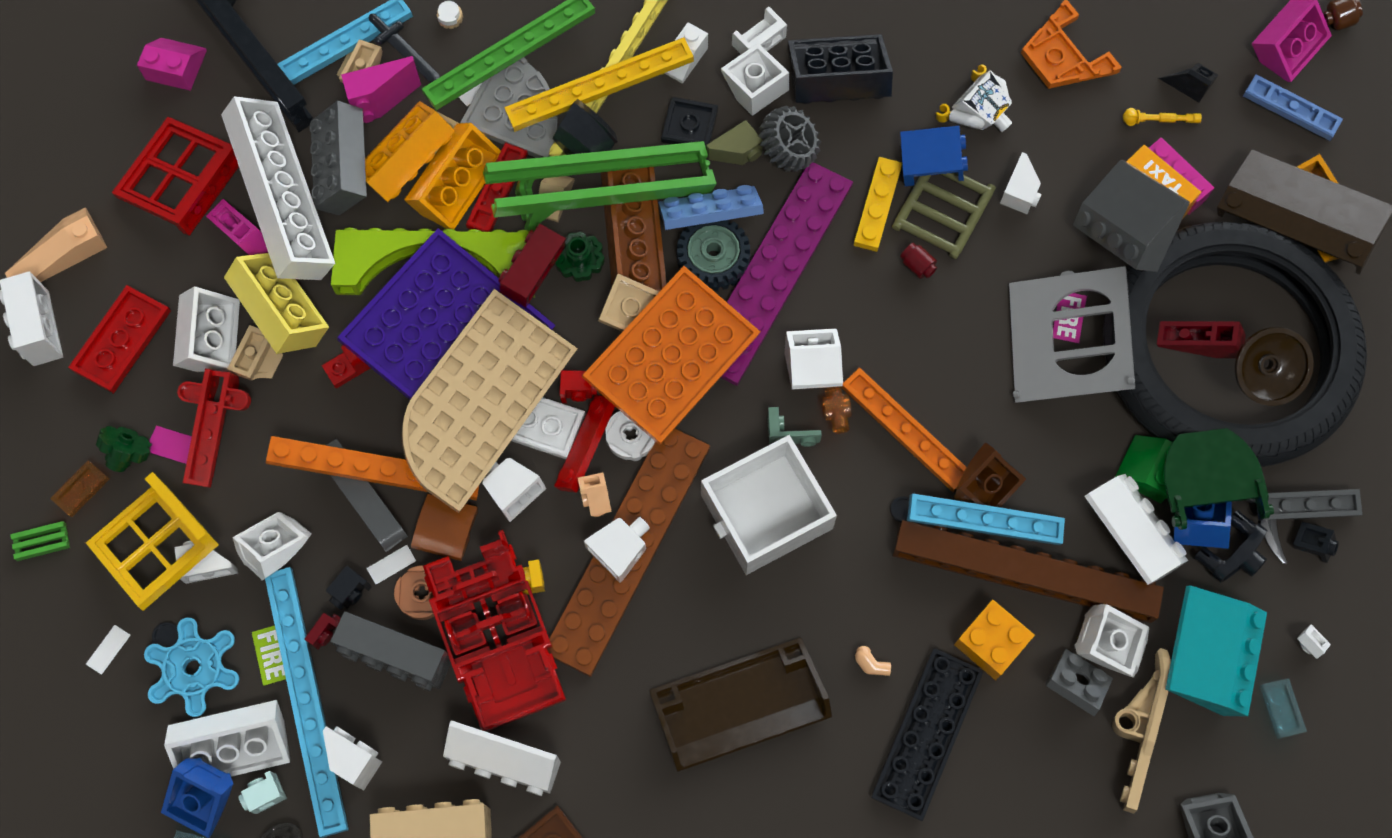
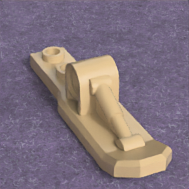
M1162 648L1155 654V672L1150 681L1136 694L1128 706L1116 714L1112 721V728L1118 736L1140 743L1136 760L1131 759L1127 775L1132 776L1129 787L1124 785L1120 802L1125 803L1123 811L1133 814L1139 806L1168 691L1165 689L1171 659L1168 650ZM1119 718H1129L1133 723V728H1122Z

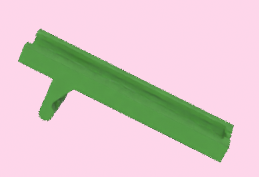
M704 141L491 162L485 164L483 171L485 184L518 181L515 189L516 196L497 198L494 200L495 204H492L491 208L494 218L521 215L522 220L526 221L524 229L527 231L531 229L535 231L542 221L558 210L665 199L668 197H683L693 193L709 194L712 193L717 184L713 170L709 169L710 161L706 160L708 153ZM694 162L700 163L703 173L701 177L534 195L531 189L534 180L542 178Z

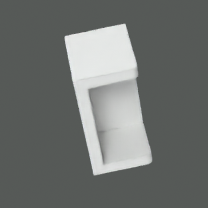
M767 7L764 19L743 35L738 31L732 33V46L740 54H743L757 43L766 51H769L786 38L787 24L770 7Z

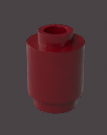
M911 243L900 255V258L904 260L903 264L920 279L924 277L930 278L937 270L935 266L937 260L921 245Z

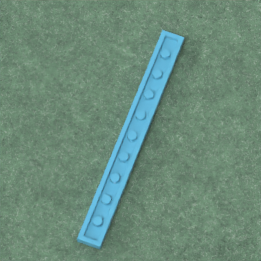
M288 567L276 571L267 577L265 581L319 837L323 838L347 831L349 828L337 774L329 769L323 736L326 721L309 643L304 640L307 634L293 569Z

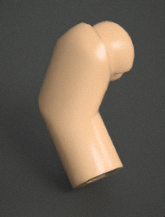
M867 646L857 648L855 654L856 662L866 674L890 676L891 662L876 661L871 654L870 648Z

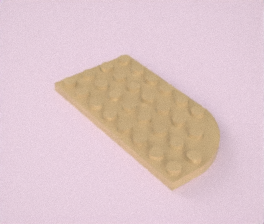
M494 289L413 395L407 406L402 424V446L407 464L418 483L426 491L459 513L578 348Z

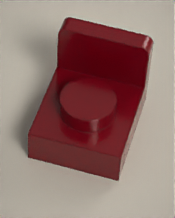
M323 613L304 640L317 650L321 646H326L333 636L332 631L334 628H337L341 617L336 614L330 617Z

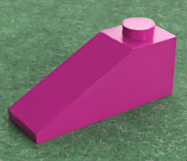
M224 199L206 215L210 221L248 255L268 253L262 232Z

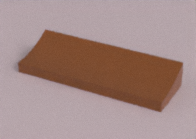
M654 167L601 172L602 187L655 181ZM658 200L604 205L611 284L613 285L616 275L620 274L660 292L667 282Z

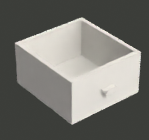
M790 435L701 480V496L717 523L713 527L720 539L725 537L745 575L829 532L834 527L837 515Z

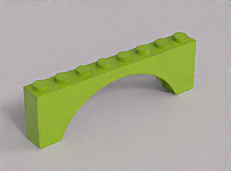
M350 227L344 230H336L333 255L335 265L332 267L331 286L335 294L361 295L366 286L380 272L400 260L412 257L435 231L430 229L407 231L402 228H396L393 231L379 228L357 230ZM445 229L442 232L499 278L505 269L509 270L513 263L511 261L518 249L522 250L526 245L525 239L530 231L506 232L504 230H494L492 232H481L480 230L471 229L467 232Z

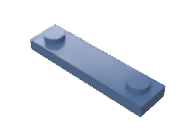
M1255 74L1243 97L1329 141L1334 137L1343 118Z

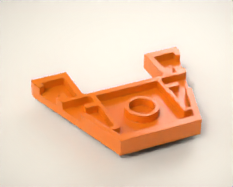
M1064 0L1057 11L1049 17V20L1035 33L1021 51L1022 56L1048 89L1118 74L1122 68L1110 52L1105 53L1092 62H1088L1064 33L1062 28L1076 21L1079 17L1078 12L1068 0Z

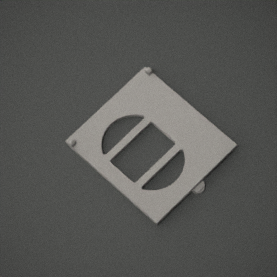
M1126 266L1082 273L1065 271L1060 276L1009 283L1015 389L1013 397L1015 398V403L1135 389ZM1079 291H1094L1104 295L1111 301L1107 305L1054 312L1055 307L1062 299ZM1113 313L1115 344L1054 352L1053 321ZM1115 354L1107 366L1088 375L1068 373L1056 363L1060 360Z

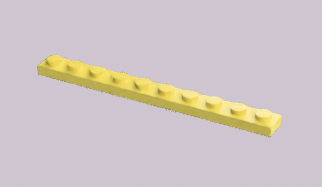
M668 0L644 1L640 13L637 12L634 15L631 27L622 34L617 49L612 50L605 68L633 57ZM607 96L589 102L586 105L597 114ZM556 142L553 143L549 151L550 157L566 155Z

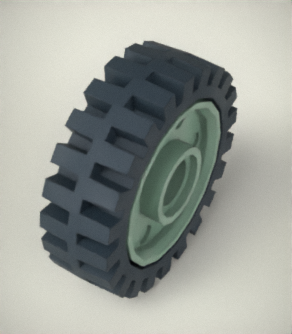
M729 220L687 226L686 231L683 230L677 244L678 266L680 269L683 266L688 268L708 287L713 288V291H718L720 287L723 290L728 289L730 284L732 286L737 284L738 279H741L749 265V239L747 235L745 236V231L742 227L739 229L738 224L734 221L732 224ZM710 251H717L719 255L711 256L708 253Z

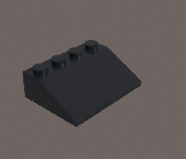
M882 34L788 40L793 92L796 103L809 104L818 101L834 102L836 100L848 99L855 101L863 98L881 99L883 97H892L893 70Z

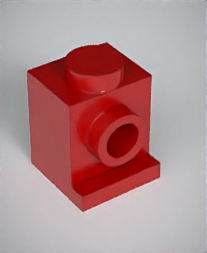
M561 370L560 397L562 403H567V398H571V400L576 402H583L586 399H593V395H597V390L582 378L586 371Z

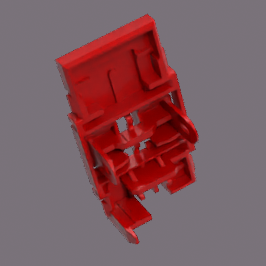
M503 530L498 531L499 540L480 546L481 553L485 559L483 561L456 571L449 556L423 565L426 574L424 577L429 592H432L434 598L429 599L457 681L459 684L465 683L463 688L469 703H472L479 726L485 732L566 701L555 671L557 669L552 653L549 654L548 649L553 647L529 583L526 581L522 564L516 566L514 560H517L512 545L508 544ZM528 590V593L530 595L531 601L533 603L534 609L536 611L541 626L538 627V623L534 615L532 606L530 604L529 598L527 594H523L522 591ZM489 597L492 598L493 602L497 601L498 603L496 605L498 615L491 617L485 601ZM480 601L486 620L479 621L477 614L472 613V610H475V602ZM443 621H444V623H445V628H446V631H447L449 640H450V642H451L453 651H454L455 655H456L457 657H459V658L454 659V657H453V654H452L450 645H449V643H448V640H447L445 631H444L443 626H442V623H441V622H443ZM499 624H502L508 637V644L504 646L501 645L495 628ZM489 628L497 647L493 650H490L489 646H487L488 643L483 632Z

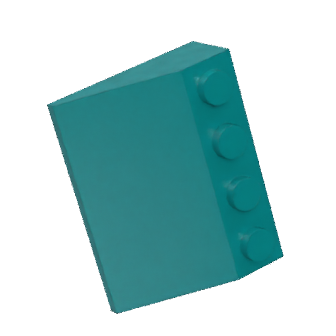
M1186 586L1165 690L1222 716L1248 717L1267 612L1247 602L1194 586Z

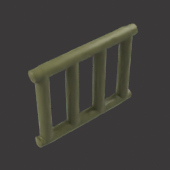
M958 172L941 174L982 194L975 205L928 182L931 175L920 176L898 213L892 228L896 231L902 229L949 252V256L952 259H957L993 196L996 187L992 184L986 186L963 175L964 181H959ZM924 190L970 213L971 215L966 224L918 202L917 200L922 191ZM911 210L959 232L960 235L955 244L906 221Z

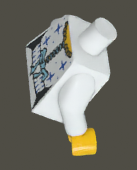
M979 65L977 72L972 70L971 79L974 83L952 106L953 110L950 111L947 104H941L940 111L945 113L936 112V120L941 123L950 120L951 122L984 130L994 124L1003 132L1012 124V121L1004 114L1005 110L1012 104L1006 81L993 74L991 70L986 72L987 68L985 65Z

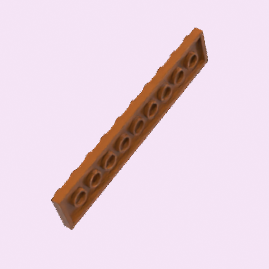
M674 429L661 445L655 442L613 519L614 521L617 518H621L630 526L638 517H641L650 527L640 537L646 544V550L621 583L593 556L550 637L553 648L548 649L549 654L552 653L555 660L589 677L592 676L710 450L709 444L677 429Z

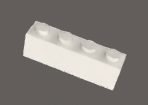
M1126 474L1119 475L1085 495V498L1147 585L1164 578L1188 561L1185 557L1186 551L1179 542H1175L1169 535L1170 529L1163 520H1159L1153 513L1154 507L1147 498H1143L1137 491L1139 487L1135 480L1130 476L1127 477Z
M277 700L168 725L164 746L173 769L184 759L201 758L205 763L225 773H230L232 777L290 763L285 721Z
M452 720L450 721L443 757L450 760L449 766L464 770L465 766L475 769L474 774L490 779L491 774L501 777L500 782L516 788L517 783L528 786L526 791L538 796H542L543 792L550 794L561 763L557 755Z

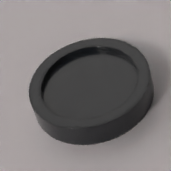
M898 497L891 504V515L898 522H902V520L907 521L909 497Z
M164 622L156 626L152 633L153 643L159 644L162 647L173 646L178 640L177 626L170 622Z

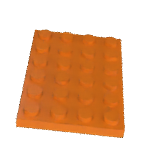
M683 266L582 375V378L655 442L661 445L758 337L761 331L688 268Z

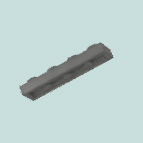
M1360 489L1268 493V504L1273 505L1274 514L1270 515L1269 519H1261L1258 513V521L1361 516L1363 514Z

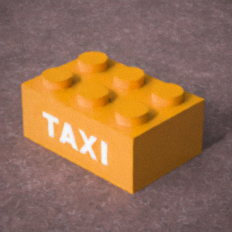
M1145 145L1126 161L1188 200L1190 204L1183 218L1189 213L1202 193Z

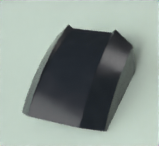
M579 99L573 103L552 138L566 155L611 151L614 144L618 142L616 133Z

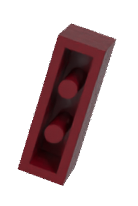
M539 224L535 231L531 229L525 239L526 245L522 250L518 249L511 261L513 263L509 270L505 269L499 277L500 293L527 307L565 249L566 238L542 224Z

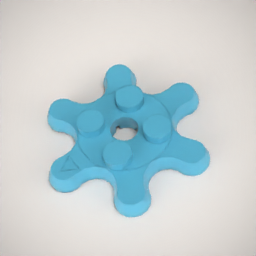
M184 618L177 625L178 640L173 646L162 647L159 644H151L145 649V660L150 664L158 665L162 671L160 680L150 687L148 698L152 703L161 704L171 695H181L185 699L186 713L192 717H199L206 710L205 695L210 688L218 686L225 690H232L239 683L237 672L224 668L221 663L223 654L234 645L235 637L230 631L223 630L218 632L212 639H202L198 635L197 622L192 618ZM198 661L200 664L198 671L194 675L188 674L186 671L188 663Z

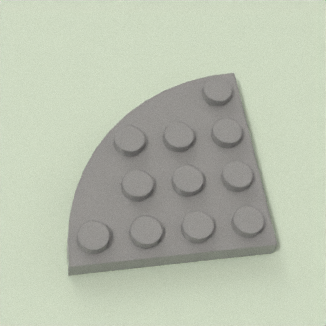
M524 57L482 82L460 122L472 123L488 139L503 145L506 142L527 150L528 155L535 158L550 157V148L555 143L552 138L558 128L557 115L516 132L512 128L504 107L550 90L541 73L537 72Z

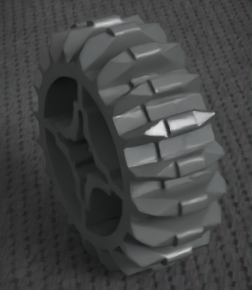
M786 105L774 109L763 119V123L759 127L762 132H760L758 137L763 140L760 146L766 149L764 155H769L771 157L770 163L776 162L777 169L784 168L785 172L791 170L797 172L809 167L817 159L816 155L821 151L818 147L821 141L817 138L820 132L814 129L816 123L812 124L809 121L810 116H804L803 110L797 111L795 106L788 108Z

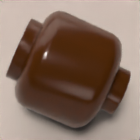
M1332 0L1328 3L1327 10L1323 15L1327 25H1331L1335 30H1342L1356 25L1359 22V18L1363 15V10L1359 0Z

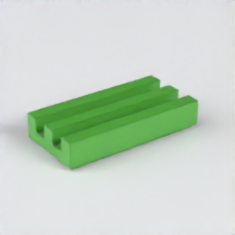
M64 521L10 534L11 540L14 543L12 544V549L15 550L13 556L16 561L70 548L67 525ZM60 530H61V532H58V533H54V534H50V535H46V536H42V537H38V538H34V539H30V540H26V541L21 542V540H25V539H29V538H33V537H37V536H40V535H44V534H48V533H52V532H56V531H60ZM62 539V542L22 552V548Z

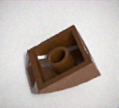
M985 442L964 471L954 499L956 501L1001 507L1024 483L1026 478L1001 457V454Z

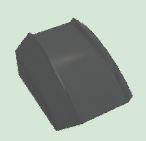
M1209 794L1188 798L1180 804L1188 838H1253L1234 794Z

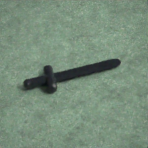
M376 14L369 15V21L381 32L374 38L375 45L381 46L388 41L404 58L413 56L416 69L429 82L440 78V75L398 34L403 29L401 21H396L388 27Z

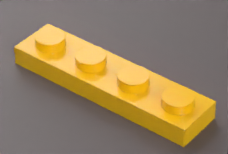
M883 157L878 158L854 246L875 252L878 251L902 162Z

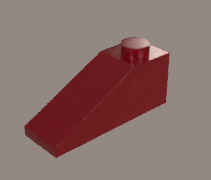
M1160 321L1157 346L1212 358L1236 359L1240 348L1245 342L1246 334L1240 321Z

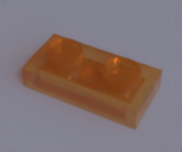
M88 460L50 499L70 517H73L109 478Z

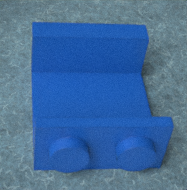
M960 126L900 132L905 186H914V177L956 172H958L959 181H964L963 172L968 171L967 156L962 157L961 150L966 149L965 134L960 135Z

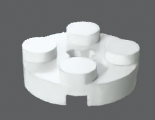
M621 411L616 412L610 418L605 428L606 443L611 452L625 460H640L649 453L655 444V441ZM635 429L637 437L631 440L626 439L627 435L624 432Z

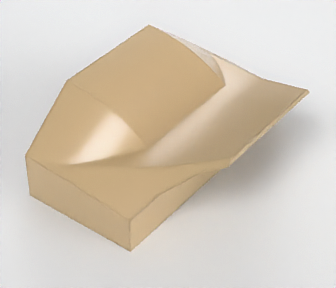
M359 39L354 50L346 55L336 74L339 76L340 82L343 83L342 74L380 65L383 52L381 47Z
M249 325L227 370L249 380L257 378L272 379L283 354H276L260 329Z

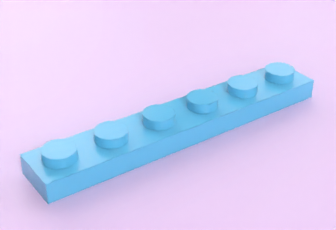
M389 0L283 60L278 65L290 81L296 84L351 53L359 39L370 42L381 32L369 21L370 14H376L390 27L396 21L403 23L412 18V12L403 0Z
M913 493L909 497L907 521L1054 545L1063 544L1065 518Z

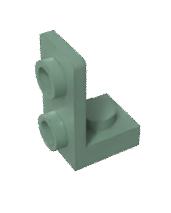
M768 407L769 445L788 435L791 436L795 444H801L804 447L820 443L822 437L821 430L784 431V415L779 416V407Z

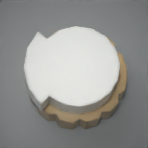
M445 1L439 5L436 15L441 26L446 29H454V27H458L462 23L463 13L455 2Z

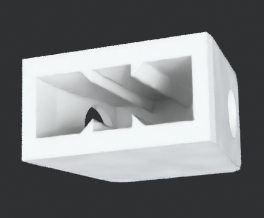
M511 458L505 459L500 465L495 462L487 473L488 476L482 481L509 522L546 490L544 483L536 473Z
M638 517L630 526L621 518H617L584 541L585 548L621 583L645 552L646 544L640 537L650 527L641 517Z

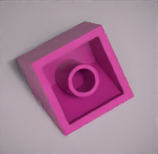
M159 38L145 45L137 67L147 81L191 91L207 50L203 47Z

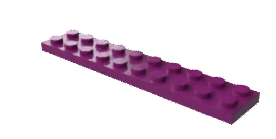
M814 162L805 168L727 301L730 306L761 332L723 374L722 379L736 386L740 383L852 188L853 181Z

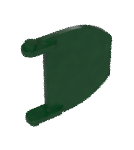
M1225 428L1179 434L1173 441L1164 463L1165 489L1170 510L1175 515V517H1172L1173 527H1178L1179 530L1187 528L1185 507L1255 499L1261 519H1269L1270 515L1274 514L1273 505L1268 504L1269 495L1260 463L1252 449L1237 434Z

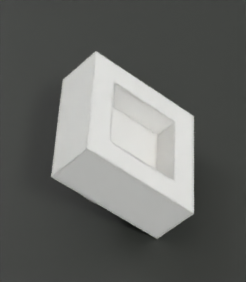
M1312 624L1304 629L1297 638L1302 649L1306 653L1312 654L1316 659L1323 655L1331 645Z

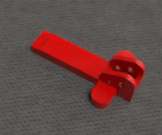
M205 368L202 383L186 381L178 387L177 394L182 401L198 404L183 483L211 488L226 409L244 411L251 404L250 395L238 389V375ZM220 377H223L224 380L219 402H214L213 400L219 385V379Z

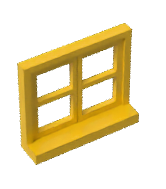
M153 472L145 478L151 487L86 542L88 547L142 611L219 545L165 483ZM158 502L172 519L148 539L134 521ZM130 525L143 540L144 544L123 562H120L107 544ZM180 528L193 542L194 546L171 565L156 547L175 530ZM152 551L167 570L143 590L128 571Z

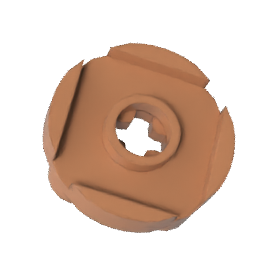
M423 566L412 567L396 582L394 589L395 601L401 611L410 618L416 620L430 619L434 617V613L429 599L434 598L432 592H429L424 599H419V596L415 595V591H419L421 586H425L426 591L429 590L424 579L426 574Z

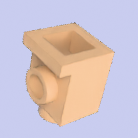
M604 473L579 477L578 482L583 506H589L591 516L599 517L605 513L612 512Z

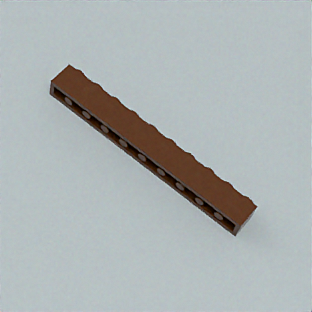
M902 520L899 526L893 557L1090 608L1093 605L1107 604L1133 619L1152 623L1159 618L1164 587L1157 586L1156 582L1147 585L1144 579L1140 581L1130 579V576L1125 573L1115 572L1111 574L1104 572V569L1098 566H1088V568L1079 566L1074 560L1062 559L1060 561L1052 559V556L1047 553L1037 552L1033 554L1025 552L1026 549L1020 546L1005 547L993 539H984L982 541L974 539V536L969 533L959 532L955 534L948 532L947 528L941 526H933L931 528L922 525V523Z

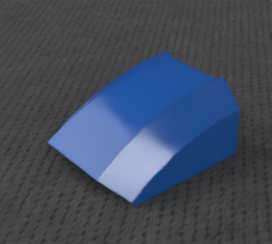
M201 758L184 759L172 771L161 813L187 828L210 838L222 815L233 786L230 773H225L205 763Z

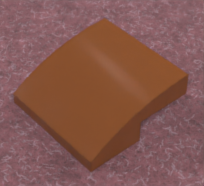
M427 494L415 528L411 548L444 557L449 556L451 559L462 561L470 540V531L477 516L478 507L465 504L458 513L435 496Z

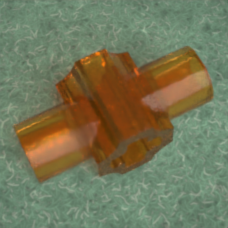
M841 386L824 387L826 397H822L824 418L826 421L831 420L834 433L840 434L849 431L848 417H851L852 412L848 394H842Z

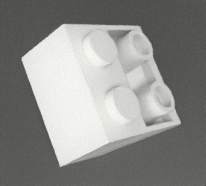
M837 329L786 332L784 354L792 389L843 386L841 344Z
M326 726L323 730L330 771L364 791L382 761L376 758L378 752L360 740L355 745L353 742L356 738L336 726L334 730H331Z

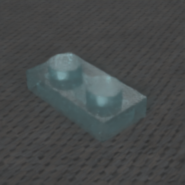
M1289 678L1262 684L1260 689L1277 739L1307 732Z

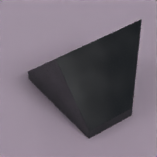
M1197 63L1193 68L1158 79L1199 103L1218 77V74Z

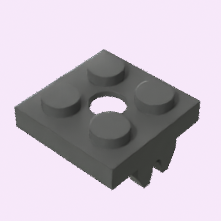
M1065 649L1045 684L1051 690L1092 716H1095L1100 710L1113 678L1103 670L1083 660L1079 655ZM1076 674L1086 677L1089 684H1080L1077 681Z

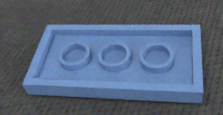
M742 185L733 190L717 189L709 194L693 193L684 198L668 197L664 201L658 202L665 230L764 214L763 204L755 186Z

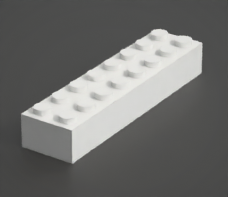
M234 96L221 116L276 276L280 279L322 280L335 265V261L278 102Z

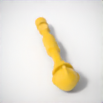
M1134 108L1127 109L1123 114V121L1128 126H1134L1140 122H1145V120L1162 123H1175L1176 121L1201 123L1202 119L1201 113L1177 115L1176 113L1146 114Z

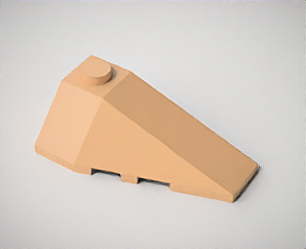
M85 207L63 218L8 269L5 275L8 278L30 271L42 282L108 247Z

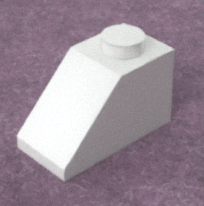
M690 23L685 25L675 40L685 38L694 56V62L664 73L682 84L708 49V33Z
M1023 152L1000 204L1028 214L1031 206L1036 208L1041 194L1037 192L1041 183L1027 154Z
M186 541L183 543V546L175 547L176 561L194 546L192 541ZM213 550L180 580L187 584L238 574V568Z

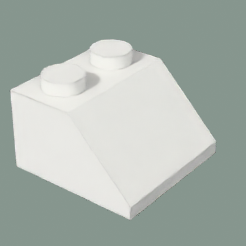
M759 43L721 68V72L736 100L752 116L789 91V72Z

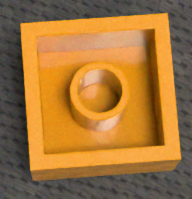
M992 600L957 640L954 646L996 681L1035 634L996 601Z

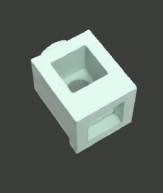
M268 771L264 773L266 779L261 777L247 784L248 788L241 791L242 794L239 795L240 803L245 811L249 810L251 813L258 814L287 799L277 774Z

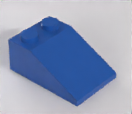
M1232 502L1184 508L1187 528L1179 530L1178 527H1174L1175 542H1179L1181 545L1229 549Z

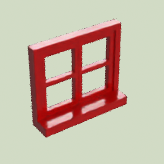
M167 117L112 193L116 198L176 225L182 233L190 236L236 172L239 165L230 143L171 117ZM173 134L191 141L174 166L156 158ZM197 145L215 152L199 176L181 169ZM152 166L167 173V175L149 198L133 191V189L148 168ZM176 177L192 184V186L177 207L172 209L157 202V200L173 178Z

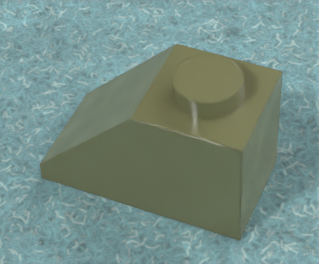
M745 120L707 144V158L712 161L744 165L748 161L753 162L761 156L763 147L760 144L763 140L758 137L759 135Z

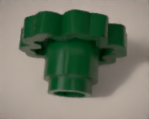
M584 232L568 234L565 241V249L556 261L557 270L565 278L573 276L576 282L590 280L592 273H600L605 263V258L602 254V243L595 236L586 237Z
M112 426L101 428L96 442L99 450L102 453H106L105 465L116 472L126 471L132 462L142 463L147 461L152 446L146 437L139 436L135 430L125 427H118L117 429Z

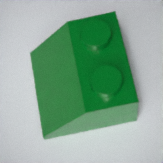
M1135 435L1115 477L1126 474L1127 477H1132L1139 487L1137 490L1139 493L1161 504L1167 498L1164 484V463L1173 442L1163 438Z

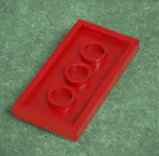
M126 285L68 368L114 394L171 310L164 304Z

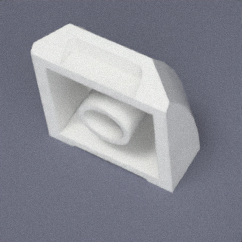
M277 512L232 538L237 554L244 565L263 581L285 565L306 543L311 533L295 519Z
M1107 604L1093 605L1084 615L1085 619L1075 644L1077 654L1103 667L1134 677L1138 672L1147 645L1149 627Z

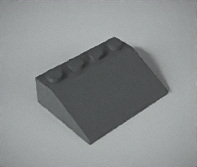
M1120 160L1083 201L1073 226L1134 269L1158 272L1190 202L1128 162Z

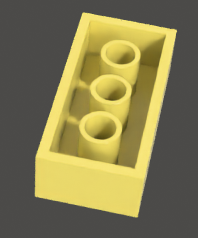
M269 253L235 258L224 278L276 354L316 347L329 326L296 279L277 278Z

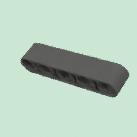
M336 438L326 445L343 448ZM331 475L386 552L408 537L369 482Z

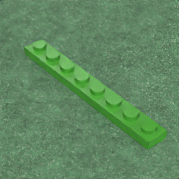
M566 0L423 87L422 92L437 111L595 14V7L589 0Z

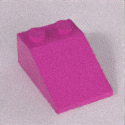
M413 56L341 75L349 104L363 109V123H369L374 119L381 118L421 86Z

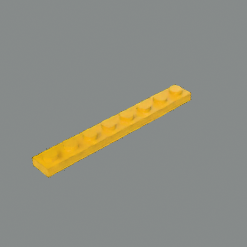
M683 37L504 107L514 132L569 111L577 99L587 104L694 62V56Z

